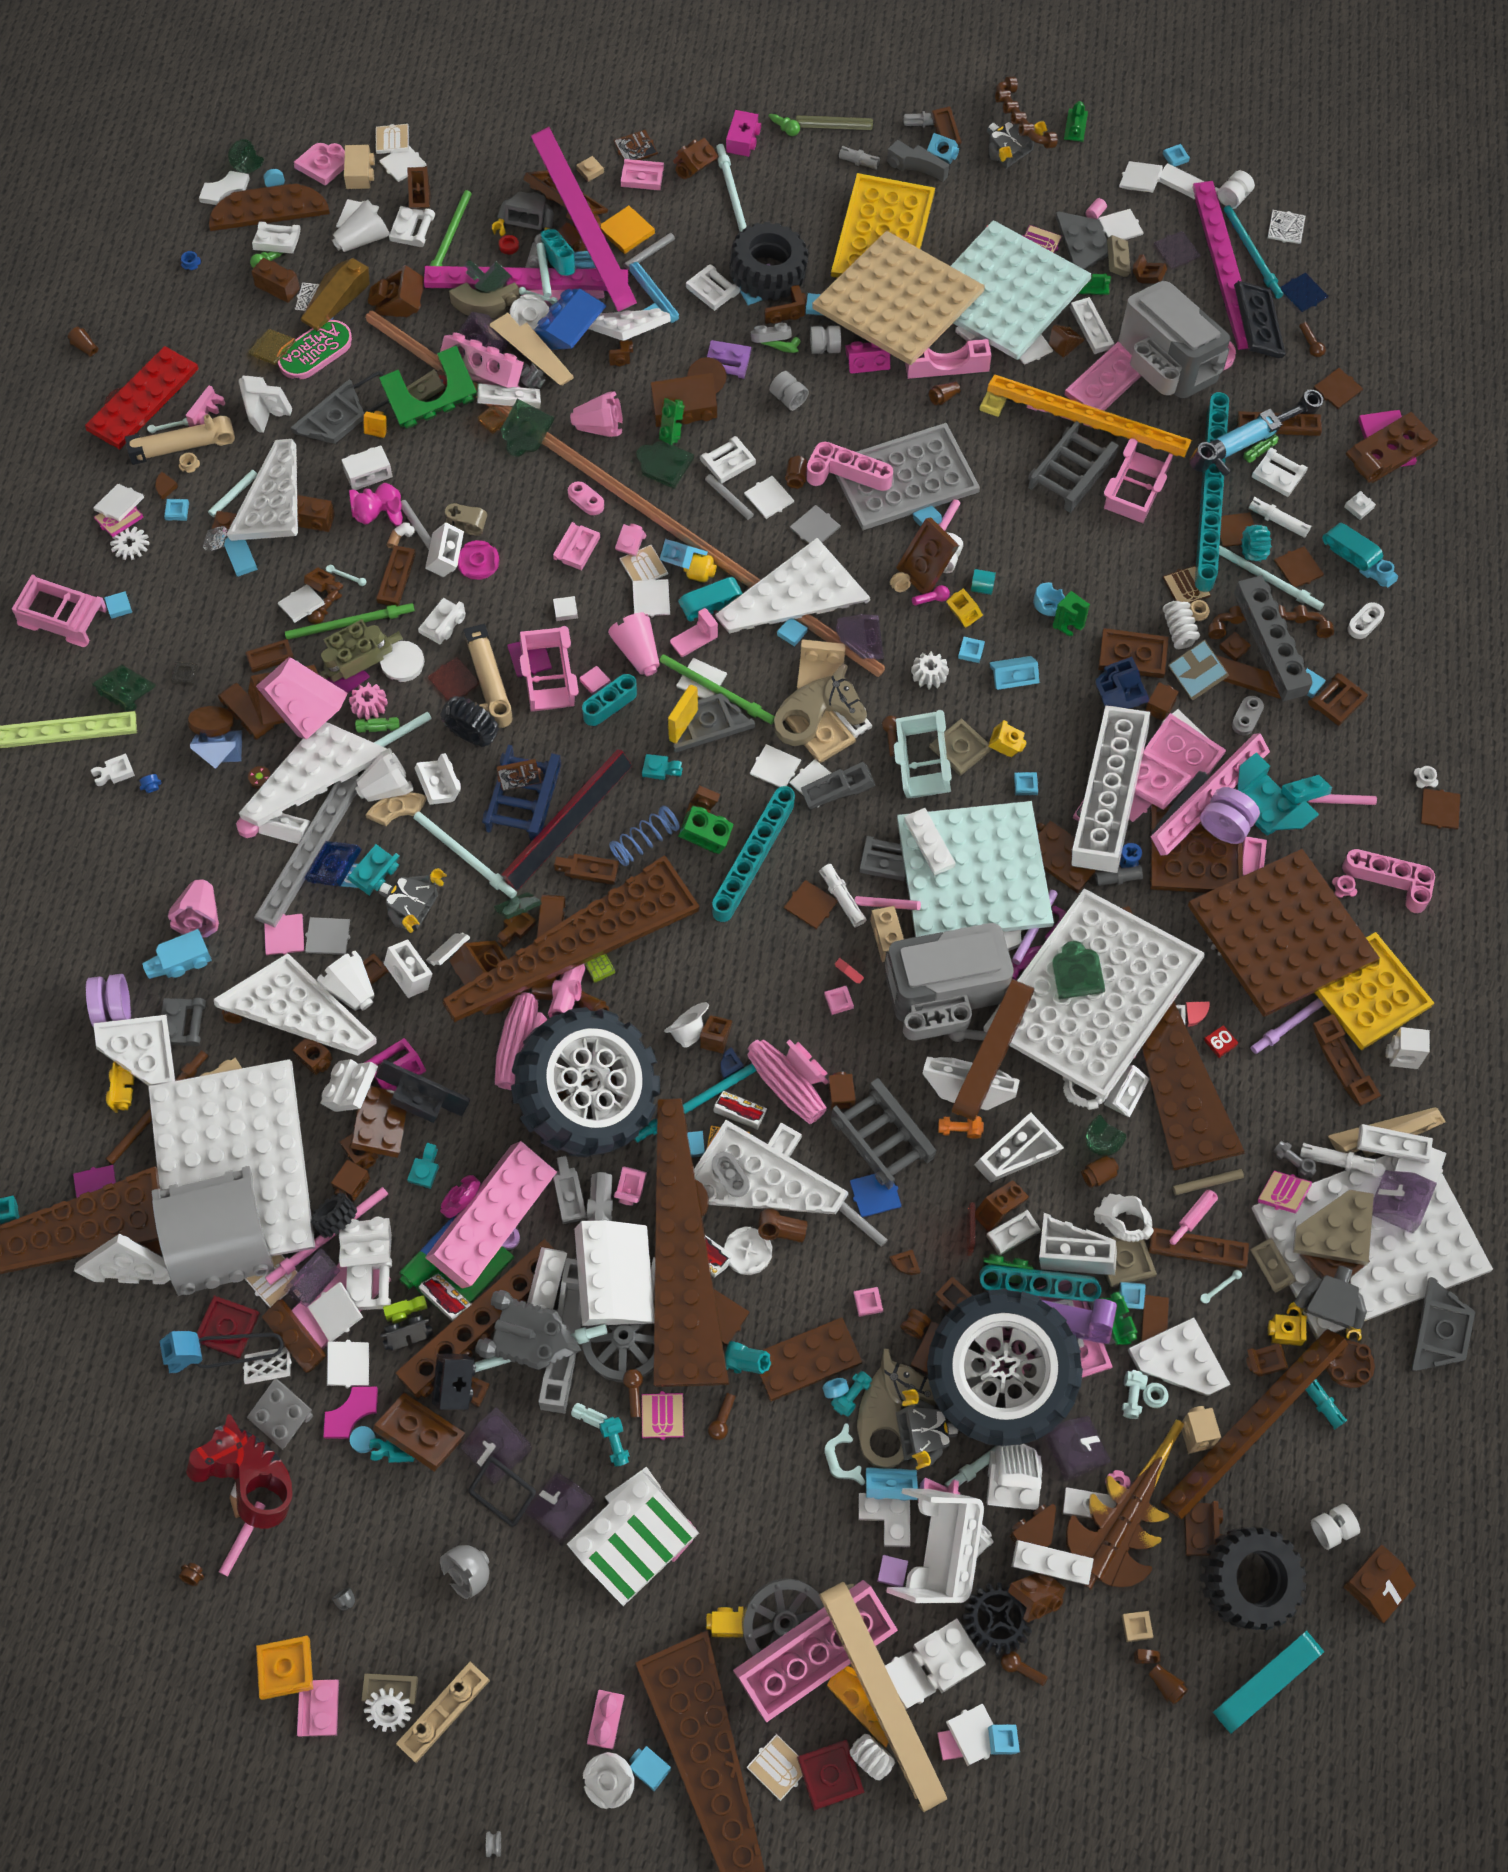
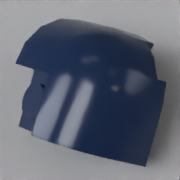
M1132 657L1104 667V672L1095 679L1098 693L1104 706L1129 709L1149 702L1148 694L1141 682L1139 670Z

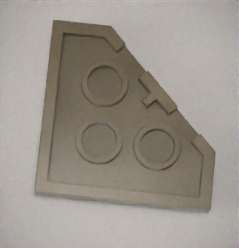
M1348 1190L1298 1225L1294 1234L1293 1253L1367 1265L1369 1263L1374 1194Z

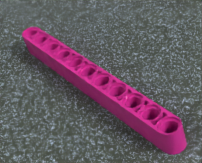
M547 127L531 135L617 311L620 312L636 304L635 297L552 131Z

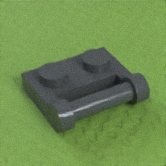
M867 835L859 873L904 881L905 866L903 854L899 856L871 850L876 848L902 853L901 844L877 840L873 836Z
M164 998L161 1015L167 1016L170 1045H200L201 1037L199 1036L202 1010L205 1009L206 1000L202 998ZM187 1009H193L190 1033L184 1036Z

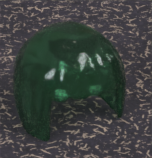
M247 139L237 140L229 148V162L238 172H254L264 162V158L256 155L254 145Z
M1098 1114L1093 1119L1085 1134L1088 1149L1099 1156L1114 1155L1121 1149L1127 1137L1125 1133L1109 1125L1101 1114Z

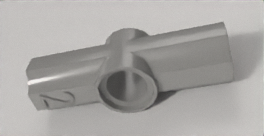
M605 1172L592 1174L591 1193L587 1204V1221H612V1175Z

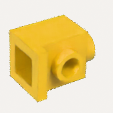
M964 588L954 593L946 601L949 608L965 628L983 616L978 605Z
M1003 720L994 727L988 747L1006 756L1013 757L1025 748L1026 740L1023 739L1025 733L1008 725V722Z
M1275 1314L1272 1321L1269 1320L1268 1335L1272 1336V1343L1302 1346L1306 1341V1316ZM1284 1325L1291 1326L1292 1330L1287 1331Z
M720 1607L717 1608V1612L707 1614V1630H712V1637H743V1607H738V1612H733V1608Z

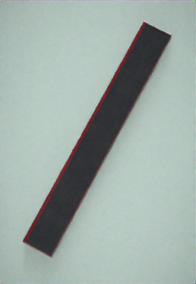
M617 749L501 874L509 886L518 891L629 771L632 765L623 750Z

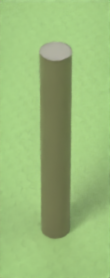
M1242 1169L1179 1184L1173 1186L1172 1189L1176 1196L1242 1179L1244 1174Z

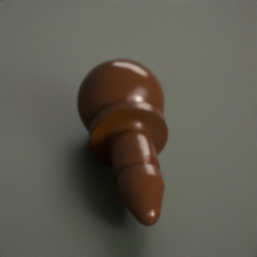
M337 590L327 595V598L323 600L325 603L323 606L313 611L311 615H307V619L311 624L323 622L325 615L328 614L326 609L330 607L337 597Z

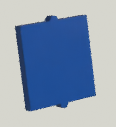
M874 1174L850 1180L854 1193L853 1201L857 1203L861 1217L902 1207L897 1193L898 1186H895V1184L891 1189H888L885 1184L881 1185L876 1180Z

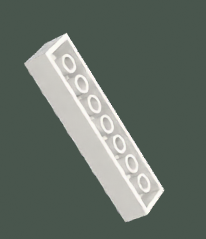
M1105 706L1073 845L1072 866L1113 873L1118 872L1148 734L1150 712Z

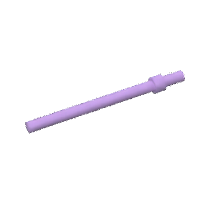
M1317 998L1276 1029H1270L1263 1035L1261 1040L1251 1046L1252 1052L1257 1054L1268 1045L1273 1046L1280 1040L1282 1035L1324 1006L1322 1001Z

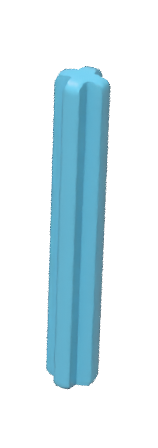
M638 262L630 264L629 271L654 303L663 312L670 313L671 323L677 321L679 313Z

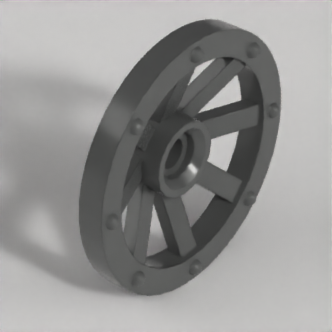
M628 1324L606 1325L612 1333L589 1339V1342L582 1343L585 1358L592 1369L606 1379L623 1382V1376L626 1372L627 1351L630 1350L642 1364L636 1370L640 1371L643 1377L654 1370V1353L648 1360L636 1345V1342L654 1344V1336L635 1333L646 1324H632L631 1326ZM593 1325V1326H584V1327H586V1329H589V1328L595 1327V1325ZM621 1334L628 1335V1337L624 1340L619 1338ZM612 1341L602 1354L596 1358L592 1351L591 1343ZM616 1350L619 1351V1371L609 1369L603 1365Z
M788 1578L774 1580L760 1587L749 1599L742 1617L743 1638L752 1655L754 1656L761 1651L755 1638L774 1631L768 1644L769 1646L799 1625V1623L821 1610L824 1605L819 1593L802 1581ZM782 1590L799 1591L788 1608L785 1609ZM772 1593H774L777 1609L775 1612L760 1605ZM807 1596L810 1597L817 1608L815 1611L794 1614ZM755 1612L771 1620V1622L755 1629L752 1627ZM783 1618H787V1623L781 1626L780 1621Z

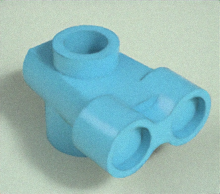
M1383 559L1367 571H1359L1365 577H1371L1376 580L1380 586L1389 587L1398 579V575L1394 572V564Z

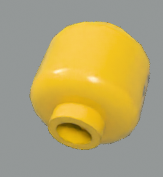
M694 552L689 569L684 568L683 571L686 572L689 579L705 583L709 577H714L717 565L713 564L712 556Z

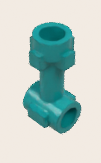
M863 1371L853 1376L852 1380L855 1383L845 1395L832 1400L831 1405L840 1415L850 1416L856 1407L853 1400L862 1389L868 1390L871 1387L872 1378Z
M613 1416L603 1420L604 1422L599 1423L603 1438L609 1437L613 1451V1454L609 1455L610 1461L614 1463L615 1467L627 1464L629 1462V1452L622 1449L618 1433L623 1432L621 1420L619 1417L614 1418Z

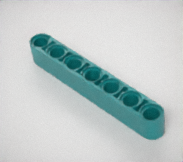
M781 786L775 791L714 897L712 913L717 921L726 922L733 916L792 812L795 794L790 787ZM784 798H785V799H788L789 801H787V802H782V801H780V799H784ZM776 816L778 817V819L773 820L770 819V817ZM761 834H767L768 837L763 838V837H760L759 835H761ZM757 852L758 855L752 856L749 853ZM747 870L748 873L741 874L739 873V871ZM730 888H736L738 891L730 892L728 890ZM724 906L728 909L725 911H721L718 908Z

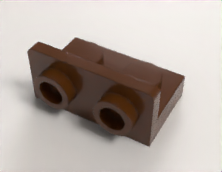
M1218 1501L1197 1503L1185 1515V1554L1187 1556H1209L1206 1552L1210 1545H1217L1215 1539L1223 1535L1220 1534L1219 1524L1223 1523V1510L1219 1508Z

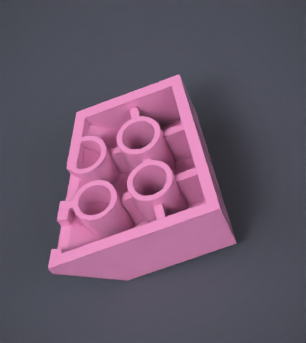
M288 657L256 686L294 733L304 739H308L340 710L348 694L291 657Z

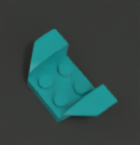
M1256 752L1240 765L1237 789L1249 796L1259 807L1260 815L1255 825L1265 835L1272 834L1276 830L1303 829L1319 814L1306 801H1303L1300 805H1294L1281 793L1282 789L1267 775L1270 765Z

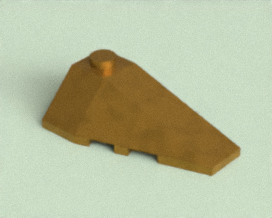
M354 258L337 264L325 274L301 317V321L318 331L369 286V267Z

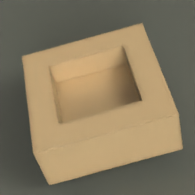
M593 156L576 165L577 171L588 182L604 173V168Z
M1149 1611L1122 1615L1126 1642L1153 1638Z

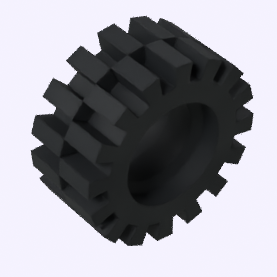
M338 1193L337 1196H331L330 1200L326 1199L324 1204H320L318 1206L319 1209H315L314 1214L311 1215L310 1223L322 1237H332L333 1234H338L339 1230H344L346 1228L345 1225L352 1222L351 1219L355 1218L357 1208L344 1193Z

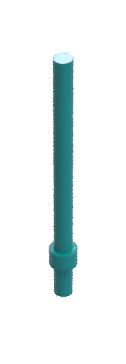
M1231 205L1225 206L1224 212L1262 273L1264 283L1268 288H1271L1277 299L1281 298L1283 292L1277 284L1276 276L1268 269Z
M752 1063L684 1103L685 1114L756 1072L757 1070ZM657 1119L651 1120L646 1127L639 1131V1136L634 1139L636 1143L651 1134H657Z

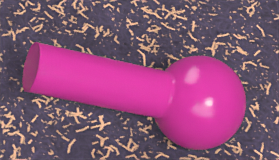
M939 585L933 592L913 597L912 603L913 605H919L934 600L946 601L950 596V591L946 586Z

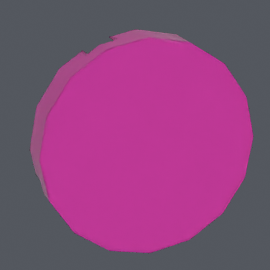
M476 540L468 542L461 549L457 566L464 576L480 580L488 578L495 573L499 567L500 559L495 547L493 548L486 541Z
M474 1175L464 1177L461 1180L463 1184L460 1187L456 1185L445 1196L441 1203L442 1209L440 1210L447 1218L456 1216L475 1197L480 1187V1181Z

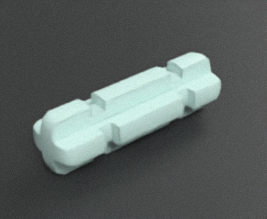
M576 1403L571 1411L573 1417L579 1420L582 1418L584 1422L599 1429V1423L604 1422L603 1420L607 1418L606 1415L591 1408L586 1409L580 1403Z

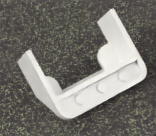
M902 1488V1494L919 1499L918 1506L922 1514L931 1516L924 1566L914 1567L909 1572L906 1587H887L886 1593L914 1603L965 1602L970 1597L973 1587L984 1513L982 1501L970 1496L932 1489Z

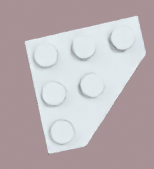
M659 308L601 313L588 329L624 341L670 322V313L663 312Z
M166 1015L93 1023L96 1049L142 1082L152 1086L175 1081Z
M118 1234L78 1261L74 1268L76 1273L93 1282H104L105 1278H116L119 1283L139 1284V1280L143 1279L153 1280V1284H165L170 1280L163 1257L121 1234Z
M1195 1318L1128 1349L1138 1371L1178 1387H1185L1201 1395L1209 1396L1230 1385Z

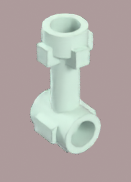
M1127 1371L1124 1377V1386L1130 1387L1128 1403L1122 1404L1123 1416L1126 1418L1137 1419L1142 1412V1407L1138 1406L1139 1390L1146 1388L1148 1377L1143 1375L1141 1371Z

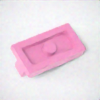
M209 385L186 414L189 427L205 424L204 416L209 412L219 413L218 407L215 406L216 404L225 405L224 398L215 394L212 386Z

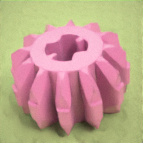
M369 682L366 687L359 684V690H352V697H349L351 711L357 714L359 719L365 716L366 720H368L371 716L378 718V713L384 714L388 702L385 698V692L380 690L377 684L371 687Z

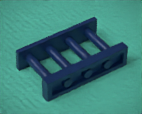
M508 745L506 753L503 752L501 755L500 765L527 761L528 759L514 757L513 746ZM551 753L549 761L545 763L536 761L538 768L545 774L544 780H541V783L521 787L538 791V800L529 801L502 795L501 783L497 780L489 809L485 810L482 823L485 824L486 832L491 833L495 823L526 830L529 833L530 841L536 838L543 830L561 768L560 755ZM499 804L532 810V813H534L533 818L528 821L496 814Z

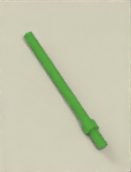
M464 191L437 255L429 266H442V261L472 195L470 191Z
M413 603L397 607L396 605L387 606V609L285 631L286 639L289 640L347 627L361 619L365 623L388 617L390 619L398 618V615L415 612Z
M664 654L661 656L659 662L712 692L723 694L730 702L746 710L747 714L752 717H759L769 724L774 722L775 716L761 709L762 706L755 702L750 703Z

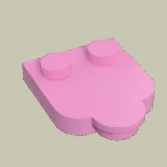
M317 143L294 161V168L326 186L344 170L345 151L341 145L336 143L330 145Z

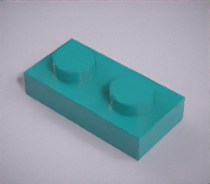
M1320 775L1283 785L1281 793L1296 805L1303 801L1330 795L1332 787Z

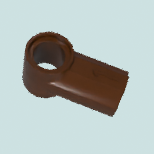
M771 1208L761 1211L758 1225V1233L761 1238L774 1240L779 1237L798 1242L804 1241L807 1221L781 1216L777 1210Z

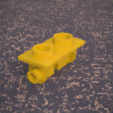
M113 1061V1067L109 1071L110 1090L106 1094V1102L115 1113H118V1109L128 1110V1107L131 1106L133 1089L125 1088V1085H134L135 1076Z

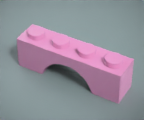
M988 339L967 341L961 349L947 354L936 353L928 348L912 365L905 362L907 377L910 379L989 372L991 362Z

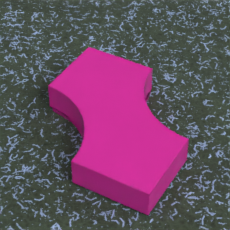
M352 1387L348 1400L341 1407L325 1412L324 1438L350 1439L353 1427L361 1418L377 1413L378 1388Z

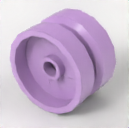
M1221 787L1216 790L1210 800V804L1201 813L1200 820L1205 829L1216 838L1231 844H1239L1245 840L1250 827L1257 821L1260 811L1256 803L1246 794L1230 787Z
M123 974L109 975L107 982L102 977L87 979L86 1001L93 1028V1023L131 1019L130 995Z

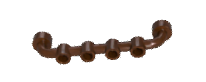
M1006 77L996 87V102H1004L1003 112L1005 114L1012 113L1011 123L1013 125L1020 124L1018 128L1020 136H1028L1032 141L1043 144L1046 149L1055 148L1058 142L1057 134L1055 132H1045L1044 136H1041L1035 132L1034 124L1028 123L1026 113L1021 112L1018 102L1011 99V93H1015L1018 88L1017 78Z
M1278 605L1279 613L1286 621L1295 620L1296 623H1305L1308 620L1318 622L1316 634L1319 638H1329L1334 634L1333 623L1327 621L1322 614L1307 612V608L1304 605L1296 606L1293 609L1294 612H1286L1284 606ZM1233 606L1229 609V612L1220 613L1215 616L1212 623L1208 626L1209 637L1211 639H1221L1226 635L1223 621H1231L1233 624L1246 621L1240 606Z

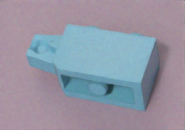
M199 929L159 944L156 949L158 955L144 962L143 968L149 979L162 975H167L168 978H176L184 975L187 970L206 966L207 962L212 961Z

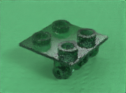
M120 665L92 683L100 696L107 698L110 702H114L115 705L120 704V707L127 712L129 710L134 711L137 707L135 700L156 686L123 665Z

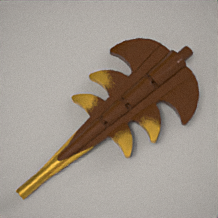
M1175 1420L1162 1444L1128 1489L1117 1483L1112 1476L1106 1477L1108 1493L1117 1504L1114 1508L1104 1505L1095 1494L1090 1495V1515L1099 1527L1097 1532L1085 1528L1076 1516L1070 1517L1066 1528V1545L1069 1553L1093 1558L1089 1585L1082 1584L1086 1588L1091 1590L1096 1580L1113 1587L1133 1586L1143 1581L1152 1571L1151 1566L1139 1564L1132 1559L1128 1550L1129 1548L1148 1549L1161 1542L1160 1537L1149 1535L1139 1524L1141 1520L1153 1523L1169 1518L1168 1513L1157 1510L1149 1503V1500L1171 1448L1184 1427V1423Z

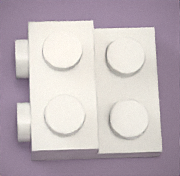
M351 1059L338 1061L332 1069L329 1084L323 1090L321 1104L335 1112L360 1109L378 1066L372 1062L358 1064Z
M374 1217L371 1220L365 1221L351 1219L352 1222L345 1225L346 1228L344 1230H340V1267L390 1262L392 1234L389 1218Z
M958 1619L931 1633L913 1646L915 1650L912 1653L914 1659L920 1667L925 1666L929 1672V1675L926 1677L934 1690L939 1689L941 1693L986 1665Z

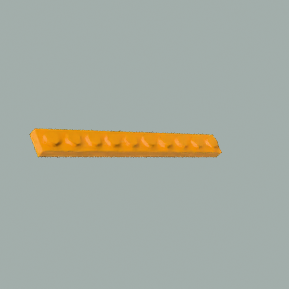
M995 374L988 384L987 391L996 396H1003L1012 399L1016 403H1024L1032 406L1034 409H1042L1051 412L1055 416L1069 418L1074 422L1078 421L1094 429L1110 432L1115 436L1136 439L1138 443L1170 452L1175 456L1185 457L1191 444L1190 439Z

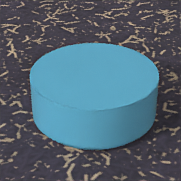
M270 169L264 174V182L267 187L284 185L285 179L280 170Z
M843 1378L832 1379L823 1386L826 1398L842 1396L849 1390L847 1381Z
M361 1426L354 1429L351 1433L350 1444L356 1452L367 1453L373 1449L369 1448V1443L376 1436L369 1427Z

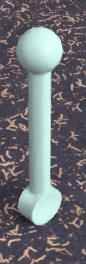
M525 287L519 288L521 295L533 294L550 302L552 305L558 301L555 297L546 298L543 295L526 290Z
M184 418L183 421L156 427L149 425L147 429L149 433H155L157 430L180 425L189 426L187 418Z
M333 565L326 567V571L329 574L335 573L358 582L360 586L366 585V579L364 578L359 579L336 570Z
M1234 1270L1232 1276L1210 1293L1202 1294L1201 1302L1204 1304L1209 1303L1212 1296L1233 1280L1240 1279L1242 1277L1241 1271Z

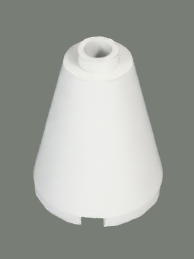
M366 200L335 231L332 242L338 251L342 249L343 252L386 238L390 233L381 217L376 213L373 205L369 200Z

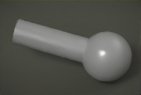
M966 1029L948 1035L951 1040L961 1042L964 1039L984 1040L987 1033Z

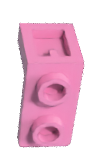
M704 608L698 612L697 625L672 638L670 643L680 657H684L717 638L718 623L709 611Z

